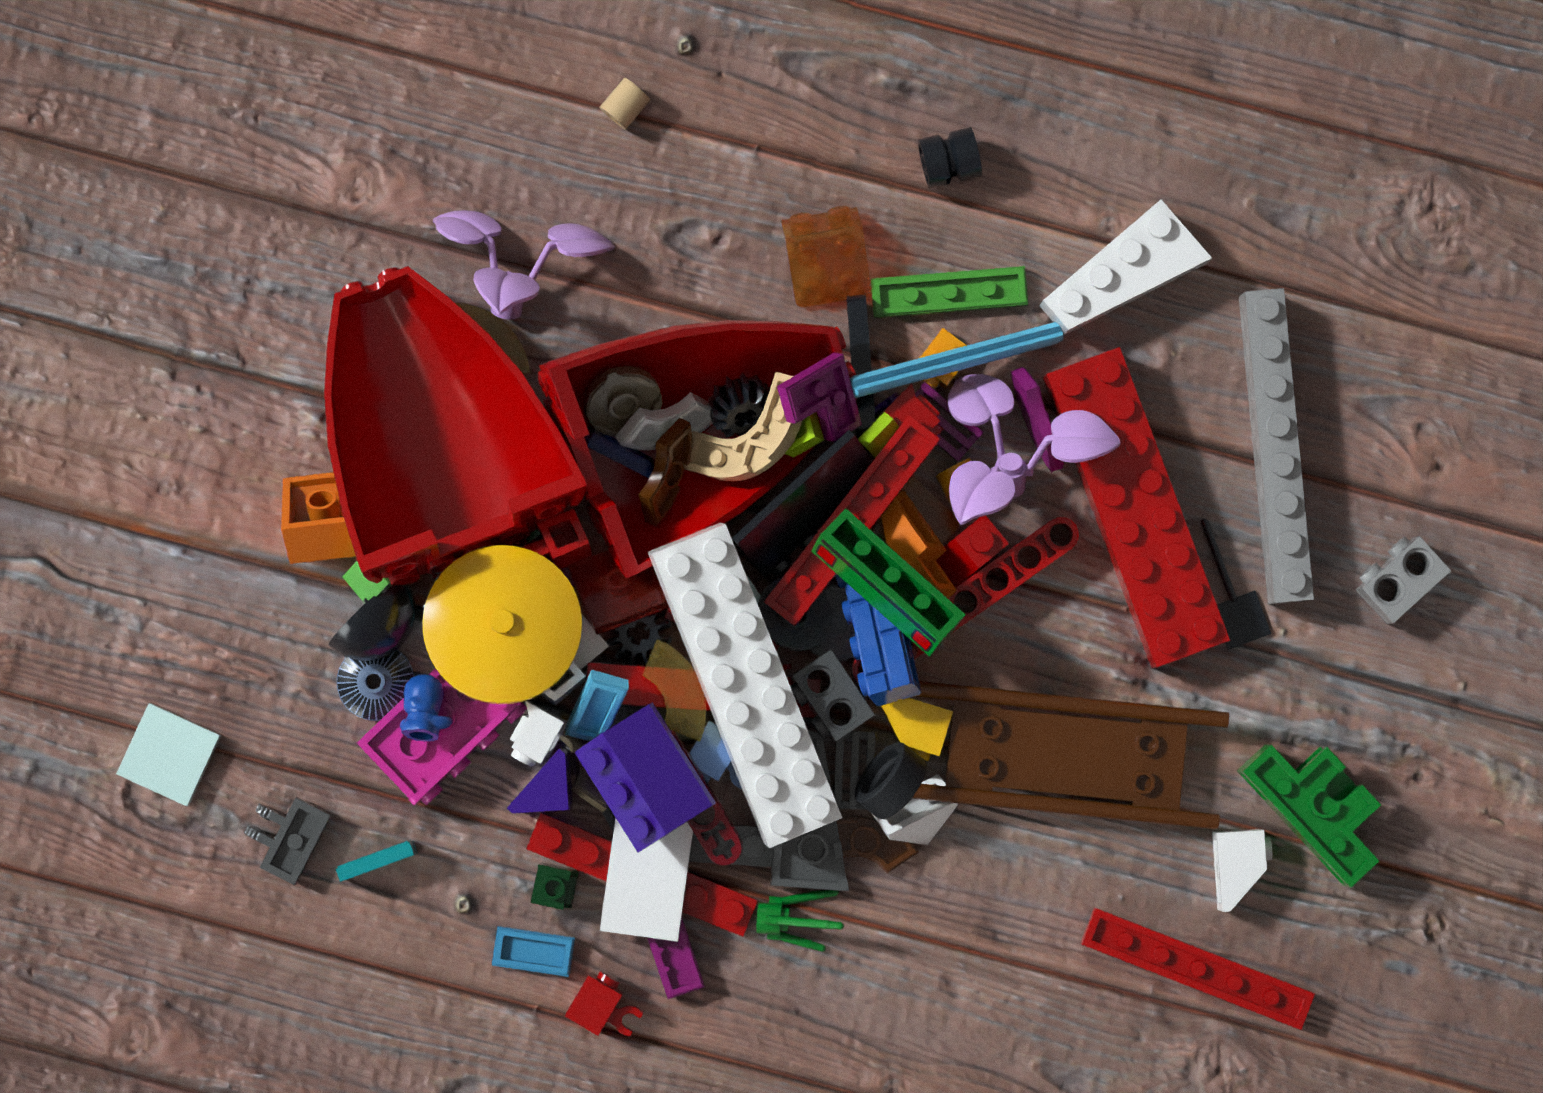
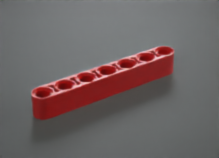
M1066 517L1052 519L955 587L957 591L948 599L954 604L955 596L959 592H968L975 599V607L963 617L954 631L1071 550L1077 544L1079 538L1077 525ZM1054 525H1063L1068 529L1070 539L1065 546L1055 545L1051 541L1050 530ZM1023 547L1033 548L1037 552L1038 563L1034 568L1027 569L1019 563L1018 553ZM992 569L1001 570L1007 578L1006 586L1001 591L991 590L986 583L987 573ZM910 640L915 660L925 652ZM855 659L851 666V674L857 683L858 666L861 659Z

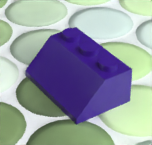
M653 702L601 733L574 752L637 853L661 840L716 804Z

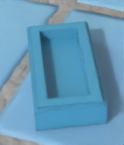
M497 926L492 966L569 977L575 937Z

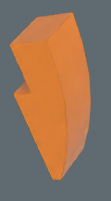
M901 491L882 515L886 543L945 597L949 598L957 589L936 561L946 549L906 492Z

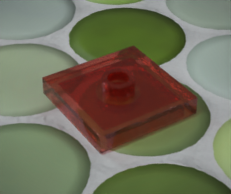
M608 550L568 565L570 575L596 635L669 608L653 566L626 579L611 558Z

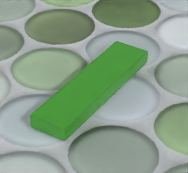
M1025 266L872 278L870 280L874 319L1028 306Z

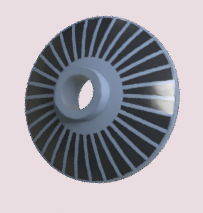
M398 649L384 658L369 661L345 657L337 674L338 694L345 707L354 715L366 720L378 721L404 698L405 684L414 677V672L408 659ZM372 674H377L381 679V684L377 689H371L367 684V679Z

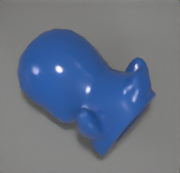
M420 674L412 677L405 684L403 706L408 715L407 718L400 722L401 733L409 739L430 742L438 740L440 730L450 727L453 720L450 717L438 716L444 698L442 683L432 675Z

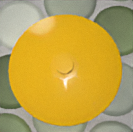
M495 545L483 547L458 558L437 578L429 592L424 607V642L436 670L449 685L460 693L489 704L520 703L548 691L570 668L581 640V609L577 595L568 578L554 563L544 556L517 546Z

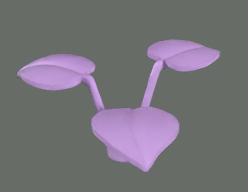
M461 210L444 213L433 218L436 229L447 239L462 244L484 242L487 245L491 268H483L476 271L473 281L481 296L490 305L491 313L496 317L508 320L519 318L522 313L523 302L529 301L538 295L540 287L535 279L552 250L558 249L560 253L566 256L587 257L609 252L615 248V245L610 240L589 227L572 223L556 225L548 230V238L552 241L547 242L530 275L527 276L521 273L505 272L498 269L495 241L492 237L501 234V226L490 216L480 212Z
M984 374L962 376L955 380L949 392V411L954 419L969 426H980L990 420L993 426L998 455L995 466L991 469L983 462L970 461L962 464L953 472L949 485V497L955 517L959 524L963 525L975 518L996 513L1007 507L1014 498L1023 494L1026 476L1034 474V467L1050 444L1051 453L1056 459L1069 463H1078L1112 452L1120 446V439L1101 418L1091 412L1084 410L1064 412L1057 416L1051 424L1053 435H1048L1043 439L1029 463L1026 464L1016 453L1005 454L1000 423L997 418L998 416L1009 414L1014 408V397L1010 388L1000 379Z

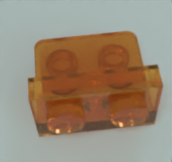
M837 206L825 213L814 215L810 213H797L789 219L781 220L797 306L821 305L846 300V296H868L871 293L872 288L863 227L857 207Z

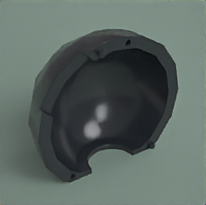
M408 584L393 585L378 598L373 596L369 601L365 598L363 600L365 604L337 631L328 646L346 658L360 661L381 659L399 649L412 632L416 616L414 594Z

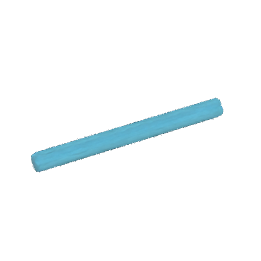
M1053 322L862 373L850 378L855 398L1048 347L1062 342L1064 335L1060 325Z

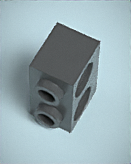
M832 650L826 651L789 676L793 682L790 687L795 700L801 707L807 703L815 715L810 721L822 739L829 736L832 742H835L875 715ZM812 671H821L827 677L828 685L822 693H815L808 687L807 679ZM836 703L844 704L850 713L848 721L842 726L834 724L829 717L830 709Z

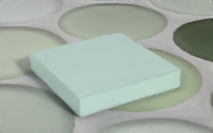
M149 703L116 774L180 804L189 806L222 735Z

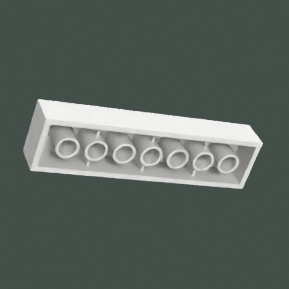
M720 522L648 551L763 843L768 848H772L841 819V813L726 524Z

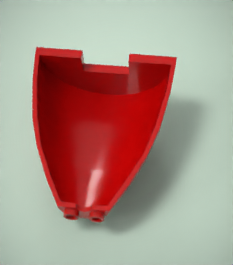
M409 266L401 269L396 267L386 269L377 276L379 281L374 284L364 286L361 281H356L345 285L340 292L334 294L325 371L324 399L327 444L346 527L357 562L364 577L374 583H379L383 578H389L391 585L413 584L420 578V575L427 573L432 575L434 579H437L455 560L483 547L495 545L521 547L527 543L526 538L531 532L536 529L539 531V523L564 513L563 510L569 504L577 506L587 490L583 474L564 438L520 369L488 332L447 295Z
M742 320L675 325L601 343L539 365L541 369L538 372L539 386L548 398L543 400L545 409L559 429L587 484V490L583 499L585 501L589 500L590 504L586 506V511L597 533L602 535L605 543L610 547L608 552L626 579L653 566L648 551L720 522L726 523L745 511L785 478L815 446L794 458L784 454L766 471L741 481L718 480L684 469L683 477L678 484L681 490L675 502L662 521L654 526L645 522L638 495L647 484L649 478L618 460L588 448L586 441L622 461L647 471L649 475H651L654 468L656 450L628 448L620 445L616 437L606 436L596 431L590 424L584 410L583 398L589 384L596 376L610 368L624 365L640 367L651 373L658 383L662 396L661 409H666L679 403L690 392L708 401V397L714 395V385H725L726 376L734 380L742 372L748 379L757 375L762 380V383H767V386L771 388L776 372L795 376L834 352L843 353L842 349L846 348V342L837 326L783 321ZM847 361L848 374L852 378L856 373L851 363ZM713 424L701 432L721 439H735L738 437L735 433L726 438L721 429H716Z

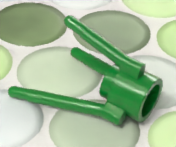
M819 890L785 897L769 896V903H758L756 933L767 934L768 940H781L824 952L826 950L824 944L781 931L788 932L789 926L842 930L844 924L830 920L790 917V908L782 907L784 905L837 896L839 891Z

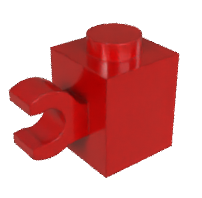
M574 509L539 523L538 528L541 540L521 547L534 551L545 558L550 557L552 563L559 569L592 556L590 543Z
M600 971L597 976L591 972L589 973L566 1012L565 1017L599 1036L606 1022L616 1027L621 1034L630 1036L633 1030L623 1024V1016L631 1013L641 1018L643 1012L635 1005L616 1007L624 993L618 989L620 982Z

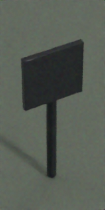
M1203 518L1201 525L1230 599L1217 604L1230 641L1225 642L1227 650L1270 635L1271 631L1256 591L1236 596L1209 522L1206 518Z

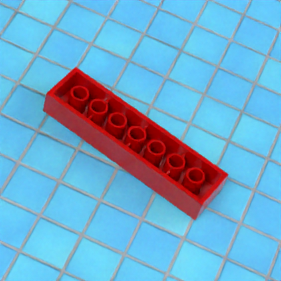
M1121 348L1112 349L1047 373L1043 380L1057 416L1072 410L1091 412L1101 418L1120 439V446L1112 452L1092 460L1075 463L1151 668L1160 667L1230 641Z

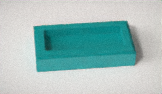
M408 840L339 865L336 872L341 882L418 854L414 841Z

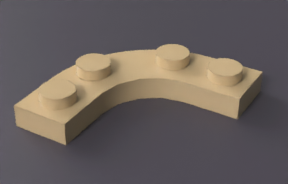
M779 372L775 373L764 409L757 423L746 434L735 439H721L692 431L691 458L689 465L684 464V469L718 480L741 481L755 477L773 466L792 446L802 424V421L797 424L786 422L777 389L778 385L793 376Z

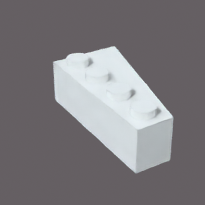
M1159 200L1047 296L1039 306L1053 322L1060 325L1063 334L1066 335L1206 265L1212 257L1162 200Z

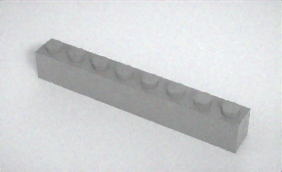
M1284 288L1246 291L1239 296V308L1268 604L1314 600Z

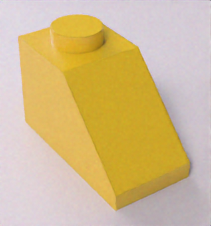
M911 698L898 699L896 702L880 706L899 742L907 745L926 761H929L931 754L940 756L953 711Z

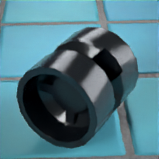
M971 127L952 131L949 133L948 139L945 140L940 135L918 139L920 160L929 189L948 185L952 177L955 176L960 181L982 176L979 150Z

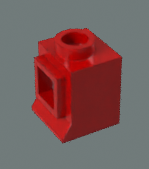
M912 384L884 411L894 419L899 427L910 415L936 436L944 430L939 425L940 420L937 418L940 412L921 394L916 397Z

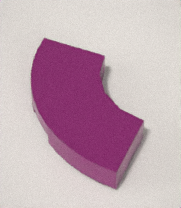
M1020 367L1010 371L1022 416L1030 436L1038 449L1046 436L1053 435L1051 432L1052 423L1042 399L1040 386L1026 368ZM1051 444L1048 445L1041 458L1052 473L1062 469L1064 461L1056 459L1051 453Z

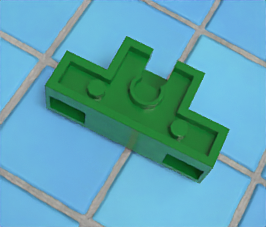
M1264 744L1237 772L1343 886L1351 888L1379 862L1376 856L1353 831L1375 812L1381 804L1363 785L1357 786L1343 771L1346 766L1328 747L1323 749L1319 747L1294 769L1272 745Z

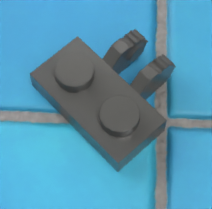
M298 797L294 799L286 816L259 803L255 810L259 816L281 825L275 838L256 826L248 825L244 831L247 836L270 847L260 868L293 885H297L332 814Z

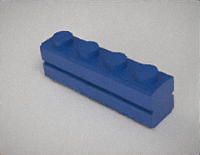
M836 575L839 587H845L848 600L842 601V609L847 623H853L855 636L850 637V646L856 660L861 659L863 672L857 674L863 696H869L876 705L882 706L896 702L898 699H907L920 695L922 692L910 639L841 577Z

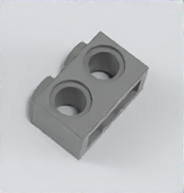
M1420 536L1414 537L1411 540H1408L1406 537L1400 539L1388 550V553L1392 556L1381 567L1377 562L1374 563L1359 577L1363 583L1355 590L1386 624L1396 622L1451 572L1448 566ZM1412 553L1420 556L1423 561V570L1419 575L1411 574L1406 567V560ZM1383 579L1390 581L1395 588V594L1390 601L1382 600L1377 592L1378 584Z

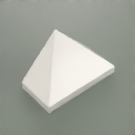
M939 774L921 783L945 786ZM911 799L895 815L886 819H880L876 816L874 818L889 840L928 845L958 806V803Z

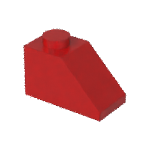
M985 515L979 517L945 545L946 551L936 561L954 587H957L1009 543Z

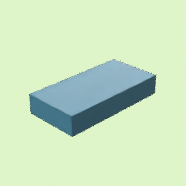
M591 670L566 723L565 735L591 741L610 729L629 689V680Z

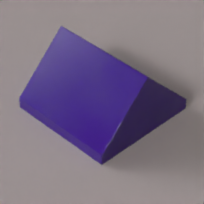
M559 748L507 809L511 813L560 811L573 808L570 753L565 748Z

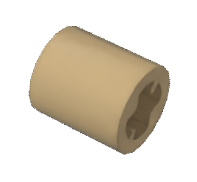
M623 78L599 108L613 122L626 130L651 100L633 82Z

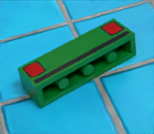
M846 508L820 534L811 550L812 553L929 657L955 630L966 615Z

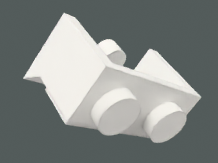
M525 701L528 715L522 716L510 738L514 742L511 747L514 749L511 756L531 767L536 762L540 764L547 762L560 739L559 737L565 730L567 721L532 701Z

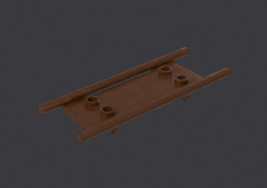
M919 681L922 693L917 695L918 697L954 700L945 786L921 784L912 799L1215 830L1219 828V814L1180 810L1188 724L1228 728L1229 712ZM1001 705L1134 718L1140 719V723L1000 708ZM993 787L1125 800L1132 801V805L992 791Z

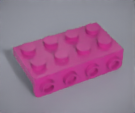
M435 668L428 675L437 678L444 687V698L438 716L450 717L453 720L450 727L440 730L438 740L430 742L415 741L401 733L400 722L407 718L408 715L404 710L403 698L357 744L399 787L414 806L421 801L428 805L442 792L443 789L439 783L449 774L455 779L472 763L467 757L477 747L484 751L500 736L496 729L505 720L513 724L527 710L524 702L499 705L469 698L449 685Z

